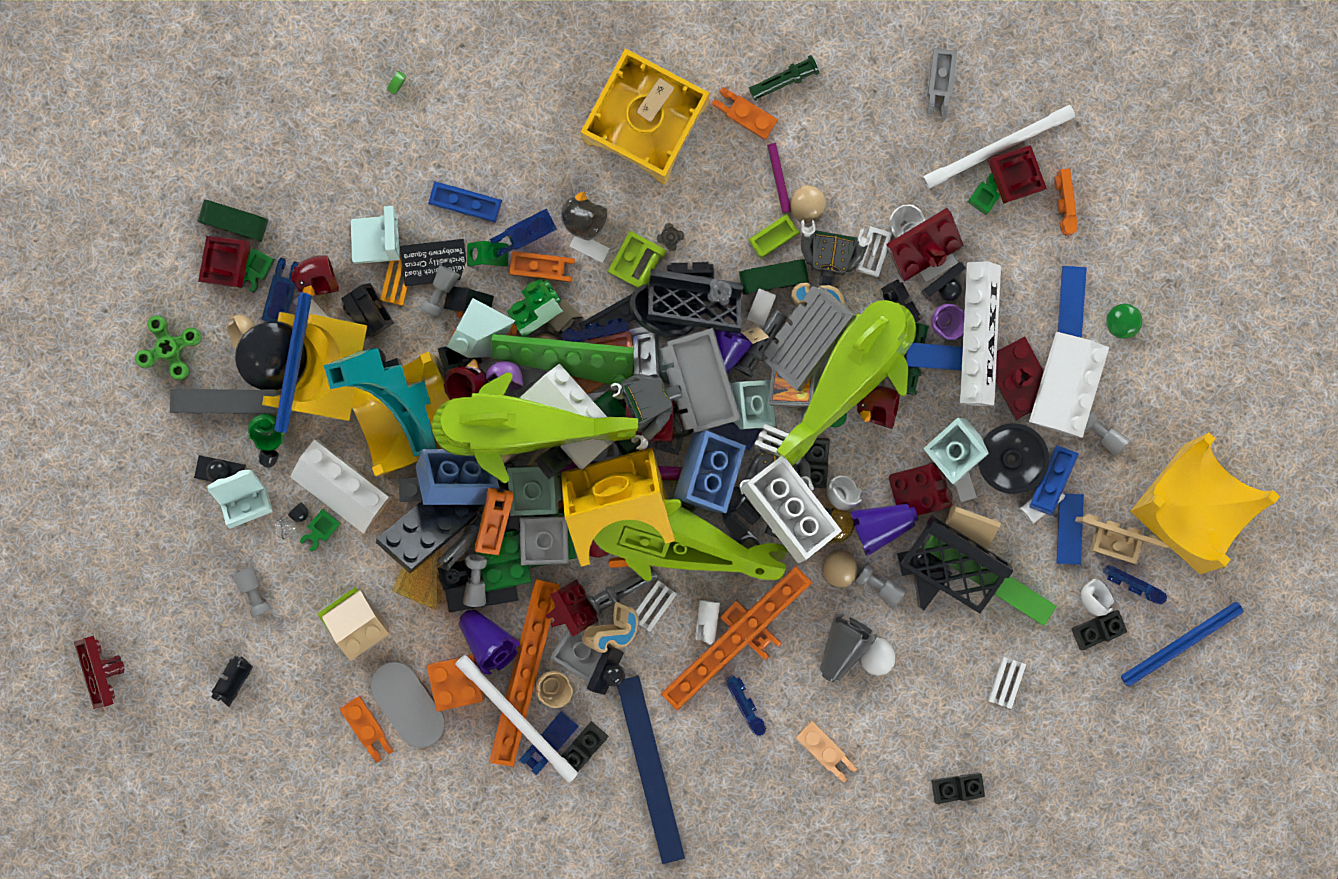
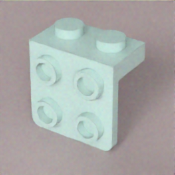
M252 470L239 471L233 476L218 479L207 486L208 492L221 505L224 520L229 529L273 512L268 491Z

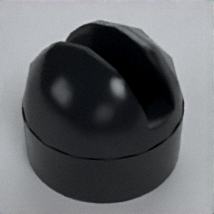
M261 450L259 454L260 464L265 468H271L276 464L279 453L276 450Z
M300 502L288 513V516L296 522H303L308 517V509Z

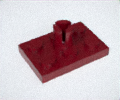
M945 208L886 244L897 271L904 282L930 266L939 267L943 265L948 255L964 246L952 213L948 208Z
M1025 336L999 349L996 358L995 383L1015 420L1032 412L1044 373Z
M94 635L75 641L74 645L93 709L114 704V690L111 685H108L106 678L124 673L125 669L121 657L117 655L110 659L101 660L99 655L101 653V646L99 641L95 640Z

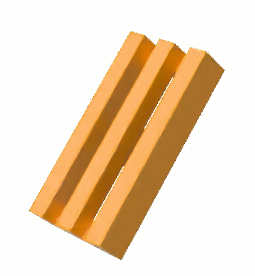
M399 257L400 260H396L399 263L391 297H387L395 261H389L380 300L404 306L408 286H405L404 283L400 299H396L403 270L402 260Z

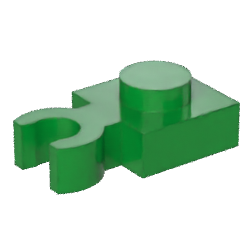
M992 173L986 178V184L984 182L979 183L967 201L984 215L990 212L1000 197V194L996 192L998 188L993 181Z
M252 248L247 258L245 271L248 273L244 276L242 287L249 280L252 284L249 291L254 293L258 289V278L266 279L276 259Z
M321 509L307 526L312 532L304 535L300 543L304 544L307 539H311L313 546L309 550L311 552L315 551L319 547L320 538L327 542L342 523L325 509Z

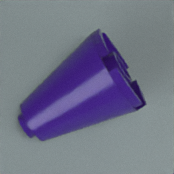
M714 330L728 375L749 350L752 343L743 333Z
M908 504L860 509L850 512L866 556L871 555L915 527V521L918 520L915 508H909Z
M467 610L460 616L459 627L479 669L484 674H492L490 670L495 668L498 671L503 669L515 658L518 653L515 649L517 646L520 647V643L514 636L477 610Z

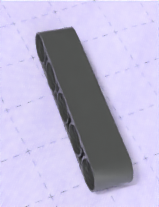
M170 389V413H278V408L262 405L263 396L281 395L282 390Z

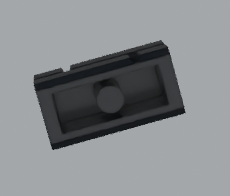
M371 283L362 284L341 298L344 303L343 309L345 313L352 317L355 323L367 325L365 339L378 335L394 324Z

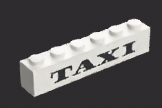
M989 261L967 262L960 403L972 406H994L1001 266Z

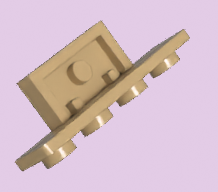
M1085 514L1084 517H1076L1075 522L1096 528L1089 551L1136 564L1142 543L1169 549V546L1158 536L1149 534V537L1141 535L1142 531L1128 527L1127 530L1120 528L1119 523L1107 520L1105 524L1098 521L1099 517Z

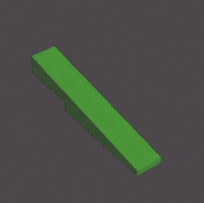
M932 535L925 545V549L939 546L938 539ZM954 548L943 550L945 561L958 558L957 550ZM940 550L930 552L932 555L942 560ZM975 561L962 562L964 573L978 570ZM960 563L949 565L962 573ZM992 572L982 574L984 585L993 584L999 577ZM979 575L968 577L981 586ZM1011 576L1005 578L994 594L1043 626H1045L1057 607Z

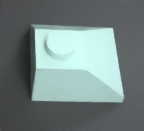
M472 298L447 347L467 358L492 357V335H507L515 320Z
M771 380L730 383L741 418L733 422L740 429L763 428L764 424L776 427L774 406L768 404Z
M966 418L955 419L923 448L952 484L960 480L989 454L982 437Z

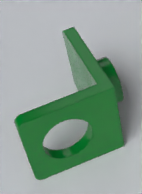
M490 241L468 243L467 266L491 265L507 267L508 244ZM474 248H477L478 254L477 258L474 260L473 250Z

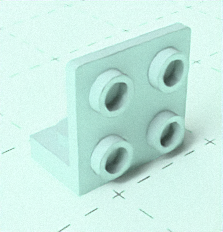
M384 206V215L380 217L351 220L352 262L354 264L400 260L398 216L393 206Z

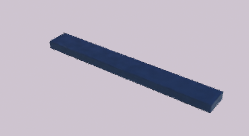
M637 675L626 678L617 687L662 864L682 860L685 859L640 677Z

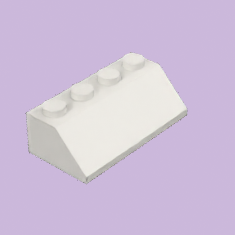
M1056 332L1029 422L1065 435L1083 438L1109 347L1084 338Z
M558 364L546 373L520 397L521 399L594 419L607 417L561 364ZM591 439L561 445V448L582 470L615 441Z
M314 439L299 458L290 476L363 534L392 498L390 494L320 440Z
M782 456L740 487L797 563L807 560L842 531L791 464Z

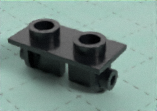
M709 261L692 262V270H688V262L667 265V271L714 279V266L709 264Z
M899 279L881 288L884 300L905 306L913 315L915 323L920 321V313L913 301L907 304L904 302L910 295L903 282L900 283Z
M464 560L454 563L448 571L441 567L438 568L439 581L442 584L443 591L465 585L469 578H471V569L465 565Z
M234 656L233 659H230L222 673L228 679L219 678L211 691L213 693L211 698L216 701L221 700L230 707L243 683L250 675L253 666L242 656Z

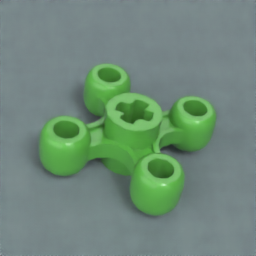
M159 315L149 318L147 326L157 337V342L153 349L137 352L135 356L136 364L141 368L147 369L151 368L157 360L165 359L170 365L169 372L171 377L175 380H185L190 374V369L181 360L180 353L186 346L198 345L202 340L201 332L196 328L189 327L180 336L172 337L167 330V320ZM159 321L160 326L156 329L155 324ZM191 333H194L193 340L189 339ZM166 344L172 347L171 352L164 349ZM147 355L148 360L144 363L143 358ZM181 367L182 373L178 375L177 370Z

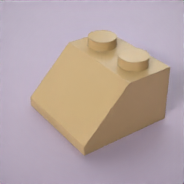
M955 506L949 507L944 523L986 549L989 548L1001 525L1000 522Z
M361 589L322 616L336 644L350 661L389 635L388 624Z

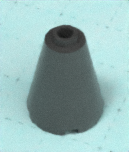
M836 614L833 618L820 666L822 677L831 682L835 680L840 681L877 638L876 634L871 635L873 630L865 624L851 617L849 618L850 621L842 619L843 614Z

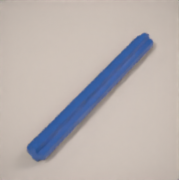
M300 293L298 296L275 424V431L287 433L312 299V295L308 293Z
M1238 602L1227 606L1121 676L1123 683L1128 687L1135 684L1244 612L1242 606Z

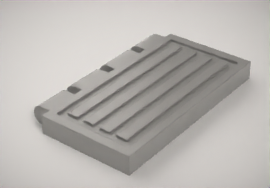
M815 286L811 287L803 298L807 306L802 303L797 306L789 317L794 323L790 324L786 321L775 336L780 342L777 343L772 340L763 352L767 357L765 362L797 391H801L837 344L847 326L856 317L853 312L822 287L819 289Z
M713 328L667 341L668 346L660 348L664 365L674 364V367L666 369L671 386L680 385L682 398L676 400L678 410L685 408L688 410V412L680 414L684 430L693 428L695 433L741 419Z

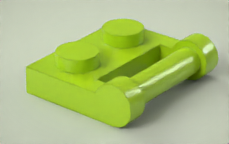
M629 231L608 273L638 288L647 284L650 270L656 268L660 258L664 257L667 251L640 235ZM649 249L653 254L637 280L632 276L646 250Z

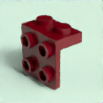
M935 462L889 475V482L896 505L908 504L909 508L914 507L917 516L953 506V496L951 490L947 487L946 476Z

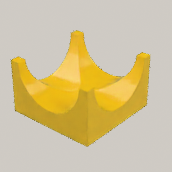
M625 48L580 132L582 140L590 146L594 145L604 148L625 158L665 185L688 135L709 104L710 93ZM662 78L673 86L674 89L653 120L649 122L636 111L658 79Z
M279 312L278 322H282L293 329L295 315ZM309 314L304 338L307 355L306 367L303 376L296 384L292 411L350 420L356 387L344 386L330 389L324 365L363 351L367 325ZM281 395L263 396L262 405L278 408Z
M428 351L421 354L414 361L402 366L407 384L420 381L425 382L430 404L425 407L432 428L436 411L450 399L444 390L445 378L437 358ZM355 388L352 409L369 446L374 475L386 476L417 463L419 456H413L408 439L393 413L369 392ZM435 439L437 449H442Z
M1209 432L1185 443L1130 510L1137 519L1200 575L1225 567L1231 560L1226 556V552L1233 540L1253 518L1267 507L1275 504L1280 498L1274 490L1263 491L1252 488L1228 473L1220 465L1212 452L1211 444L1216 438Z
M652 447L589 464L582 470L578 467L561 472L565 520L581 567L590 564L589 550L595 536L604 527L617 521L637 520L647 523L662 535L665 544L675 541L664 499L667 500V494Z

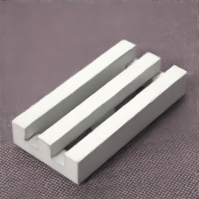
M870 226L866 238L870 237L871 232L876 233L874 246L867 267H862L867 253L866 250L863 260L857 265L856 271L878 278L888 249L886 244L890 242L892 233ZM881 236H886L876 270L872 271L871 267Z
M764 424L763 431L760 432L759 439L755 442V447L780 456L776 452L777 448L763 442L766 440L780 446L783 442L782 440L767 434L769 433L785 440L789 433Z
M659 580L635 611L637 616H639L659 587L663 589L643 618H638V624L649 632L677 595L676 592ZM669 593L670 596L649 625L645 623L664 595Z
M1003 656L988 701L1012 709L1026 664ZM1010 663V667L999 699H996L995 697L1006 664ZM1018 666L1019 668H1018V671H1017V674H1016V677H1015V680H1014V683H1013V686H1012V689H1011V692H1010L1008 701L1005 702L1004 700H1005V697H1006V694H1007V691H1008V688H1009V685H1010V682H1011V679H1012V676H1013L1015 667Z

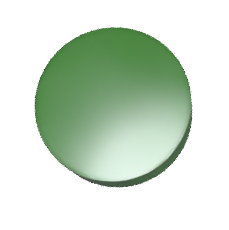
M397 71L388 85L387 91L396 95L404 83L406 75Z

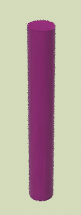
M771 143L767 147L782 213L791 212L776 143Z

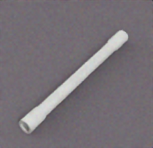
M1067 105L1051 113L1048 117L946 167L939 168L923 176V181L927 183L925 185L930 189L946 181L948 178L1045 130L1075 118L1074 110L1070 105Z
M466 654L455 663L546 757L554 769L568 783L577 776L578 772L565 758L561 757L494 687Z

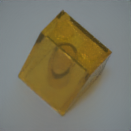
M442 547L411 574L402 567L392 591L434 610L440 608L443 603V587L439 581L438 568L442 563L438 564L437 559L442 556Z

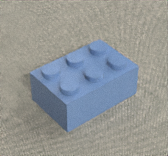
M707 430L695 433L693 431L673 498L712 513H726L746 446Z
M422 449L415 466L423 505H485L488 488L499 490L497 478L483 470L478 465L475 456L454 455L444 449Z

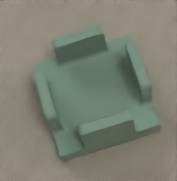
M538 465L507 468L509 476L508 488L509 491H513L510 516L559 513L558 501L563 498L561 476L555 475L548 479Z

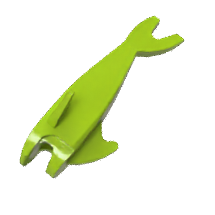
M881 300L870 304L861 315L859 313L856 314V317L847 326L830 355L802 423L789 433L776 452L780 455L779 457L782 456L787 459L791 466H793L807 453L817 436L865 398L887 376L899 395L902 397L906 396L908 364L903 356L914 342L916 324L913 315L905 306L892 301Z
M510 372L485 384L479 393H472V397L456 398L445 402L436 411L432 423L434 437L442 449L454 455L475 456L478 465L483 470L503 483L509 481V476L500 455L530 452L591 439L602 441L627 440L635 438L638 429V418L601 417L594 419L537 402L504 396L512 380Z
M664 499L675 538L674 542L665 544L662 535L654 527L637 520L614 522L604 527L594 538L596 544L604 551L625 558L627 565L645 581H651L652 579L651 565L685 570L742 572L762 580L781 579L786 570V564L778 561L784 559L787 553V548L784 545L765 543L747 549L707 521L681 507L679 499Z

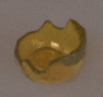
M831 508L833 510L831 517L842 531L828 543L838 544L846 541L853 534L855 523L847 510Z

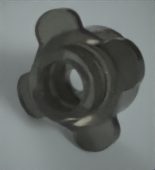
M671 223L665 224L662 233L657 235V242L666 245L669 251H675L678 242L684 239L683 231H678Z

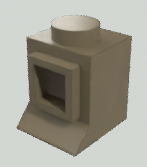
M564 298L558 303L563 312L549 320L545 325L554 335L561 332L565 333L575 323L574 319L583 318Z

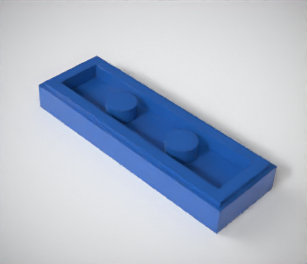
M434 181L428 204L496 223L502 200Z
M1062 266L1057 332L1082 337L1087 267Z
M912 343L904 358L907 361L908 367L962 371L963 347Z
M1056 445L1049 460L1048 470L1039 483L1030 503L1031 509L1050 516L1053 515L1079 453Z
M1063 493L1065 497L1059 502L1056 563L1081 565L1083 524L1075 522L1076 517H1083L1084 494Z

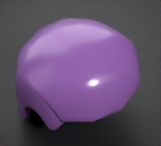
M943 304L937 307L931 317V326L934 333L940 338L947 340H957L963 337L965 312L955 304Z
M500 361L488 369L486 378L489 382L510 372L512 380L508 386L509 390H518L523 387L522 370L514 362Z

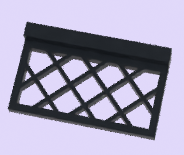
M651 269L646 284L647 319L741 333V294L743 283ZM656 294H662V295H665V296H663V297L660 298V297L657 296ZM679 297L687 298L688 300L683 302ZM671 299L677 306L671 308L665 302ZM702 301L712 302V303L706 305V304H705L704 302H702ZM695 303L700 309L695 312L689 305ZM726 305H732L734 307L729 309ZM660 306L666 312H654L653 308ZM718 307L724 313L717 315L712 309ZM684 310L688 316H680L677 312ZM706 313L712 319L705 320L700 315ZM730 317L735 324L727 323L723 319Z
M931 515L926 522L927 526L902 560L901 566L981 614L1005 578H1009L1013 573L1011 564ZM928 534L938 539L939 546L925 549L924 540ZM954 548L957 550L958 558L945 561L943 550ZM940 550L942 562L928 564L926 553ZM924 555L925 565L915 567L909 563L913 556ZM973 560L977 563V571L964 573L962 562ZM960 563L962 574L948 576L946 565ZM943 566L945 577L938 579L931 577L929 569ZM992 572L999 576L993 584L984 585L982 574ZM979 575L981 586L968 588L966 578ZM963 578L964 590L954 591L950 588L949 581ZM983 591L984 598L979 605L970 601L969 593Z

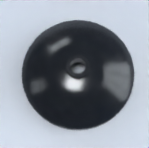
M646 284L638 287L633 292L629 302L631 314L639 325L647 331L663 337H680L690 333L695 328V326L647 319ZM656 294V295L659 296L660 298L663 297V296H665V295H662V294ZM671 299L665 302L671 308L677 306ZM694 303L689 305L695 312L698 310ZM660 306L653 308L654 312H666ZM684 310L677 312L680 316H688Z
M265 322L255 325L244 333L236 347L235 362L240 375L248 384L260 390L282 389L293 330L291 327L279 322ZM304 343L297 379L302 374L307 360ZM272 358L278 359L275 364L269 363Z
M1010 423L996 427L984 437L983 442L989 454L978 463V467L982 477L991 487L1007 494H1020L1033 489L1042 481L1049 466V452L1045 441L1034 429L1023 424ZM1009 455H1014L1016 458L1013 464L1007 461Z

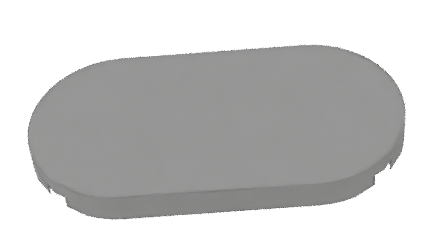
M388 662L380 666L373 674L371 692L399 735L409 745L419 748L428 747L437 742L445 728V717L442 711H436L433 697L410 666L400 662Z

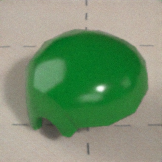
M1119 304L1113 307L1107 314L1106 326L1109 332L1117 338H1131L1142 327V315L1138 308L1131 304Z
M263 413L255 416L249 422L248 438L253 440L257 449L271 451L277 449L283 443L284 433L275 431L276 416Z

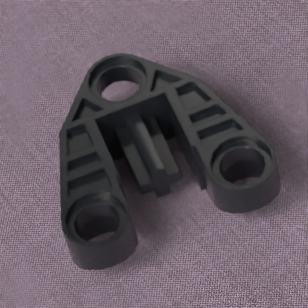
M734 487L733 491L737 493L738 498L735 503L728 505L726 513H722L723 522L732 538L741 545L747 539H752L756 545H760L758 539L732 513L736 511L752 526L761 515L745 501L747 497L745 494H741L740 487Z

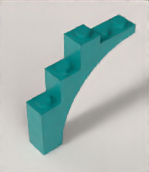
M378 348L360 351L324 365L330 389L344 386L362 389L378 398L393 413L408 439L414 457L420 456L422 449H437L425 407L430 404L424 381L407 384L402 365L384 368Z

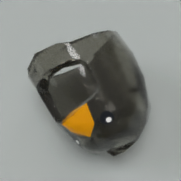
M584 191L579 192L575 197L569 198L563 204L561 210V221L565 229L575 237L588 241L598 235L607 219V208L592 203L587 199Z

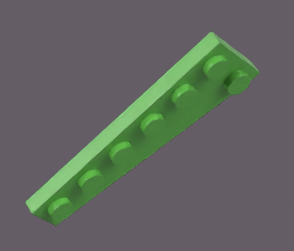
M498 334L492 335L491 353L493 359L510 361L547 371L561 364L570 376L610 385L613 383L621 385L622 381L633 376L634 347Z

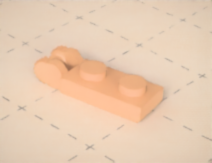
M813 721L796 736V739L843 783L847 778L842 771L835 767L840 760L846 764L850 771L855 772L857 770V767L845 756L846 754Z

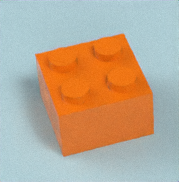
M468 654L467 656L478 667L473 654ZM462 656L432 662L427 665L437 712L485 700L484 692L455 665Z

